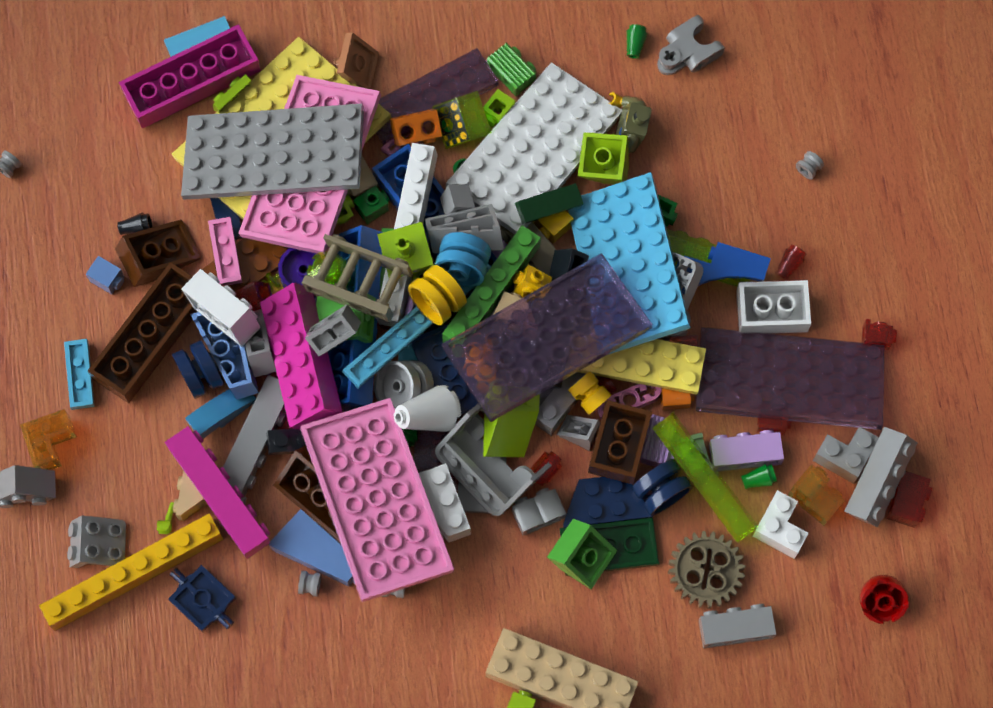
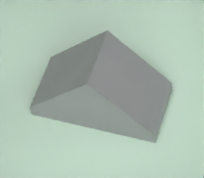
M567 415L557 435L590 451L597 437L601 422L596 419Z

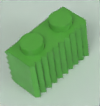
M505 43L491 56H488L487 67L514 96H517L536 80V69L531 62H525L521 58L522 55L515 46L511 48L508 43Z

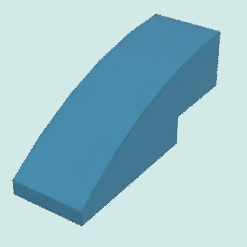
M228 389L202 405L185 419L193 431L197 430L202 439H204L218 427H224L254 404L256 397L251 395L236 399L231 390Z

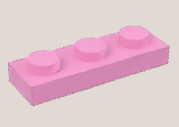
M231 217L208 221L217 277L220 281L219 284L221 286L242 283Z

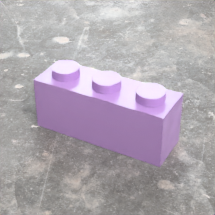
M764 430L756 435L743 432L737 434V437L717 435L713 437L714 439H710L708 445L712 472L756 468L764 464L766 466L770 464L775 466L781 465L784 460L780 432L774 433L773 430Z

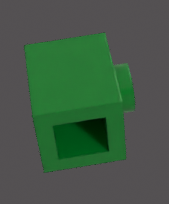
M375 185L355 198L353 203L355 210L368 225L389 211L388 202L390 200L383 190L379 191Z

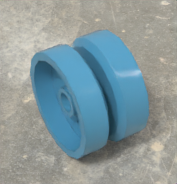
M452 232L442 238L435 265L446 270L460 287L479 286L484 281L491 248L484 240L477 236L463 232Z

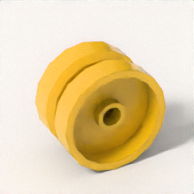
M432 265L424 272L423 278H417L408 286V292L414 304L425 317L436 325L444 324L450 319L451 312H458L467 303L466 296L457 281L438 265Z

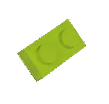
M245 74L242 78L239 76L230 83L229 86L231 88L224 93L222 91L213 99L215 102L213 110L220 113L223 107L231 100L233 101L237 98L238 94L246 86L251 85L252 81Z

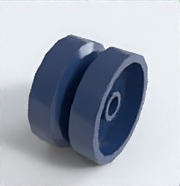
M201 340L190 345V351L194 357L193 360H190L187 352L183 349L172 354L194 399L206 393V389L201 381L204 378L213 390L224 385L211 353L207 352Z
M674 459L658 465L639 479L632 487V490L639 499L648 498L644 507L650 516L659 514L674 505L693 488V485L686 476L677 477L681 468Z

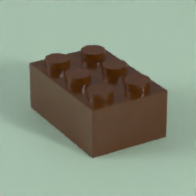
M606 400L588 473L634 484L652 411Z

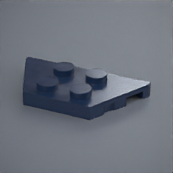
M606 477L579 479L563 523V528H567L572 519L593 525L653 518V516H650L644 507L645 501L639 499L632 490L633 484Z

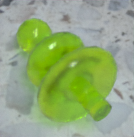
M268 272L266 274L268 281L262 280V287L256 290V294L263 296L266 290L272 292V286L280 288L279 273L274 276Z

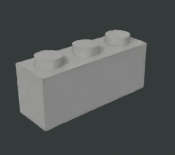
M755 604L750 606L751 609L748 610L734 607L727 609V613L718 614L717 610L704 612V616H700L698 620L703 649L774 639L776 629L772 607H765L764 604Z

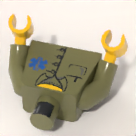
M612 92L609 96L614 99L609 104L616 105L619 108L623 106L616 135L628 136L629 153H634L646 137L652 109L647 107L641 98L621 97Z

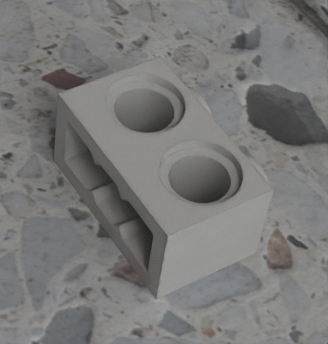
M346 304L310 327L305 339L317 355L321 356L356 334L361 321Z

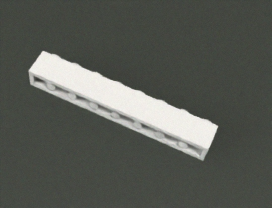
M412 143L394 229L419 222L424 223L438 156L435 146ZM385 269L380 297L389 280L387 269ZM405 275L399 278L388 302L394 315L390 323L376 318L379 325L393 327L404 318L409 296L408 286L411 284L412 277Z

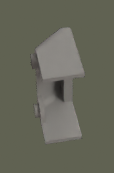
M486 397L463 416L437 445L435 453L438 460L442 464L446 463L448 470L490 514L500 516L533 486L552 465L548 462L537 473H534L527 466H519L512 471L500 457H483L484 440L482 436L484 435V420L478 413L490 401Z

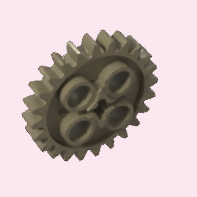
M702 531L700 538H698L696 533H693L692 541L684 537L685 546L680 543L677 544L676 547L680 552L672 551L671 553L676 560H669L668 563L674 567L668 570V574L675 575L670 580V584H678L674 591L679 592L682 590L681 599L687 596L690 597V605L696 600L698 601V608H701L703 602H706L708 608H711L712 602L715 601L716 605L720 607L721 599L728 603L730 601L728 594L736 596L737 591L734 587L741 588L742 586L738 580L744 579L745 575L739 571L744 570L745 565L738 562L743 559V556L735 555L739 549L738 547L730 548L732 540L726 543L723 542V534L719 539H716L715 532H712L710 537H707L705 531ZM710 549L712 550L709 570L711 571L707 576L706 588L702 590L703 568L707 560V551ZM699 551L703 555V559L696 561L691 557V553ZM723 556L726 559V564H716L714 557ZM687 575H697L699 582L696 584L690 583L687 580ZM713 578L719 579L722 582V587H712L710 580Z

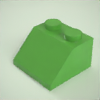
M572 519L547 558L560 570L587 588L592 589L617 550L591 525Z

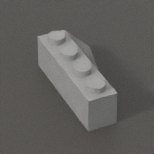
M884 427L844 512L858 520L878 527L885 516L890 500L895 495L900 479L905 474L907 464L915 453L918 442L906 434Z

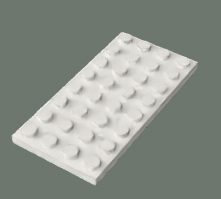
M551 62L446 182V187L448 184L469 185L475 207L492 204L498 223L513 234H516L522 226V222L515 203L561 188L579 166L583 132L606 134L620 118L622 109L616 105L609 104L610 101ZM531 222L523 224V226L527 228Z

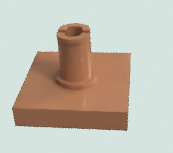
M353 32L346 33L341 56L334 59L333 66L337 68V74L349 83L356 84L361 88L371 89L379 52Z

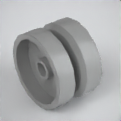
M417 360L390 361L377 372L374 379L376 399L381 401L391 398L394 409L434 388V381L430 370L425 364Z

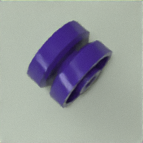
M288 248L281 256L278 264L279 277L283 288L293 282L302 285L305 275L310 277L317 275L325 255ZM329 270V272H328V274H327V276H326V278H325V280L327 281L326 283H329V284H330V270Z

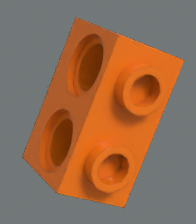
M435 109L389 118L395 145L404 147L409 144L412 146V143L423 141V144L436 142V138L442 136L438 112ZM426 121H429L432 125L428 133H424L422 129ZM404 126L410 128V134L406 138L401 136V129Z

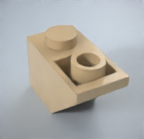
M183 470V476H179L177 482V490H180L179 498L174 500L173 513H176V517L180 521H184L207 504Z

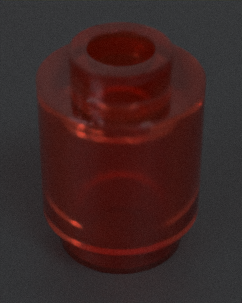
M544 451L530 468L534 473H537L548 462L552 465L536 481L540 486H543L545 483L548 484L562 467L560 464L561 458L551 451L548 454Z

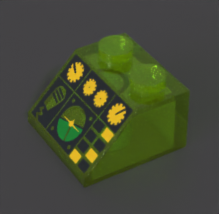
M478 91L432 106V109L438 112L442 139L446 149L485 137L491 133Z

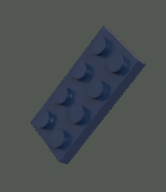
M448 323L421 334L410 344L417 360L425 364L430 370L434 387L446 385L449 391L456 393L460 402V417H463L468 411L484 400L485 395L479 382L473 377L472 373L467 371L466 359L468 357L465 351L463 354H460L443 342L442 333L450 324Z

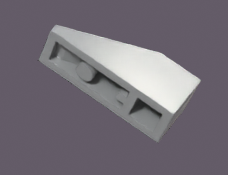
M262 309L253 311L258 316L256 320L261 328L245 344L254 377L276 372Z

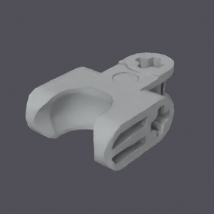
M700 15L689 19L667 35L666 39L670 44L660 50L657 68L662 74H675L685 66L694 73L722 56L725 47L720 41H714L709 45H702L694 39V36L702 30L704 20Z

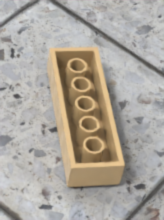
M505 628L501 632L485 672L486 677L517 690L529 692L537 698L562 708H629L638 681Z

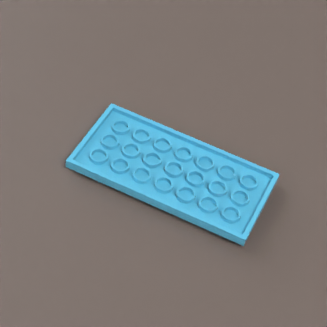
M650 172L582 195L581 198L584 205L570 209L568 212L574 218L571 226L576 248L578 251L589 255L584 285L601 356L690 329L652 173Z

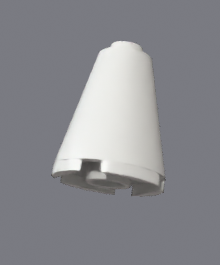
M436 386L397 406L394 420L402 429L448 432L456 425L457 417L461 416L460 402L456 393L447 389L448 386Z

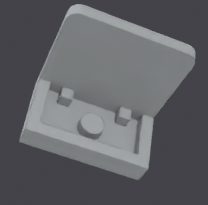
M82 515L71 521L68 528V535L71 537L70 546L67 551V558L70 560L69 567L79 568L86 564L113 566L125 559L126 523L124 520Z

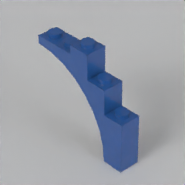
M720 242L717 243L716 247H711L708 259L712 260L711 264L684 255V257L696 261L703 266V275L698 286L710 281L726 278H745L763 282L771 258ZM680 260L677 262L676 269L679 266ZM688 267L686 272L692 273L693 269ZM685 287L681 289L682 294L685 293Z

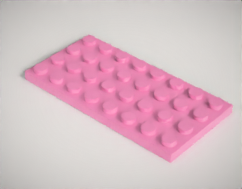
M296 75L284 109L362 104L364 107L363 149L381 98V93L376 90ZM348 189L252 195L239 230V235L243 238L325 255L328 246L323 237L325 234L332 236Z
M391 398L300 426L361 602L454 572L403 430L394 420L395 409Z

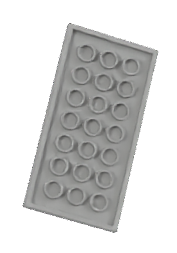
M362 104L188 116L181 197L184 200L360 189L364 107Z

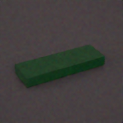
M576 183L515 203L522 225L584 205Z

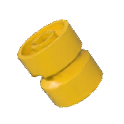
M591 371L568 389L576 400L580 399L582 401L581 406L589 415L612 396L604 386L598 385L599 380Z

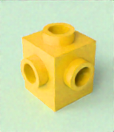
M528 264L523 272L519 271L513 281L516 284L513 293L521 295L526 301L538 306L549 292L552 277Z

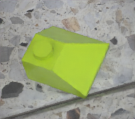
M583 132L578 177L612 185L626 181L629 168L628 136Z

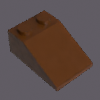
M182 219L124 235L115 248L134 287L156 281L170 262L181 269L201 258Z

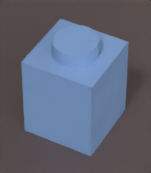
M100 256L96 258L86 273L89 282L111 295L115 290L121 288L125 277L120 268Z

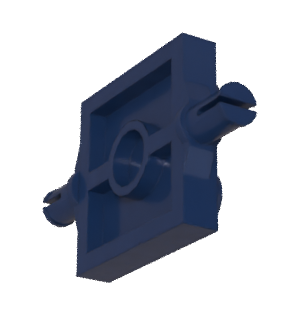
M201 565L193 574L187 577L178 568H175L174 572L170 573V576L179 585L168 600L202 633L217 620L226 629H229L230 625L234 624V621L225 614V611L236 597L206 568Z

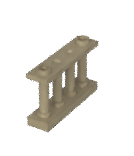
M325 234L323 239L330 248L317 275L313 277L304 276L302 285L305 290L344 306L348 304L352 309L390 323L394 314L388 302L401 274L412 277L413 272L409 263L401 258L394 260L351 244L339 235L334 234L330 236ZM338 251L350 254L351 256L338 283L334 285L326 283L325 278ZM359 259L371 262L359 291L355 293L347 291L346 286ZM380 266L392 270V273L380 299L374 301L368 299L367 294Z

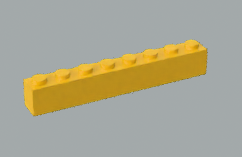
M209 513L40 604L39 607L49 626L56 631L224 539Z

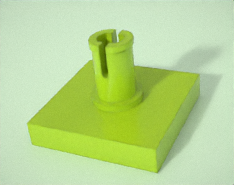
M422 222L377 234L382 254L394 260L401 258L407 261L413 273L429 269L434 265ZM387 269L388 277L390 278L392 270Z

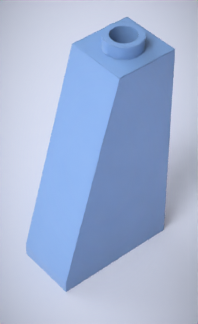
M301 509L270 541L269 546L274 552L348 587L352 583L355 584L342 545Z

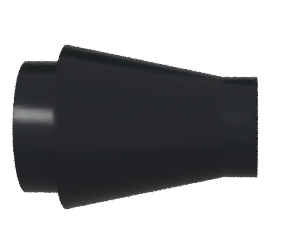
M142 212L126 220L119 221L117 226L120 235L152 228L153 223L151 216Z

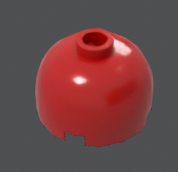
M877 575L870 578L864 583L860 591V604L864 615L869 620L878 624H884L883 621L890 620L895 622L908 609V594L904 585L897 578L890 575Z

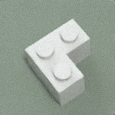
M777 490L752 537L795 559L808 535V532L788 522L798 501Z

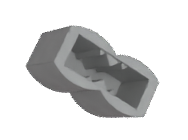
M542 489L536 493V497L530 499L527 497L520 498L512 506V513L522 535L535 532L566 517V512L556 489Z

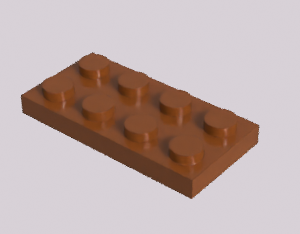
M248 238L239 241L236 244L242 283L228 285L236 293L235 297L240 299L278 270L281 256L289 247ZM214 260L202 270L206 274L211 272L217 277Z

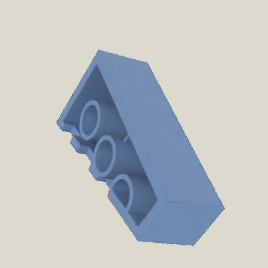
M199 312L190 314L235 398L240 399L259 393L256 377L253 375L247 357L246 345L243 347L239 346Z

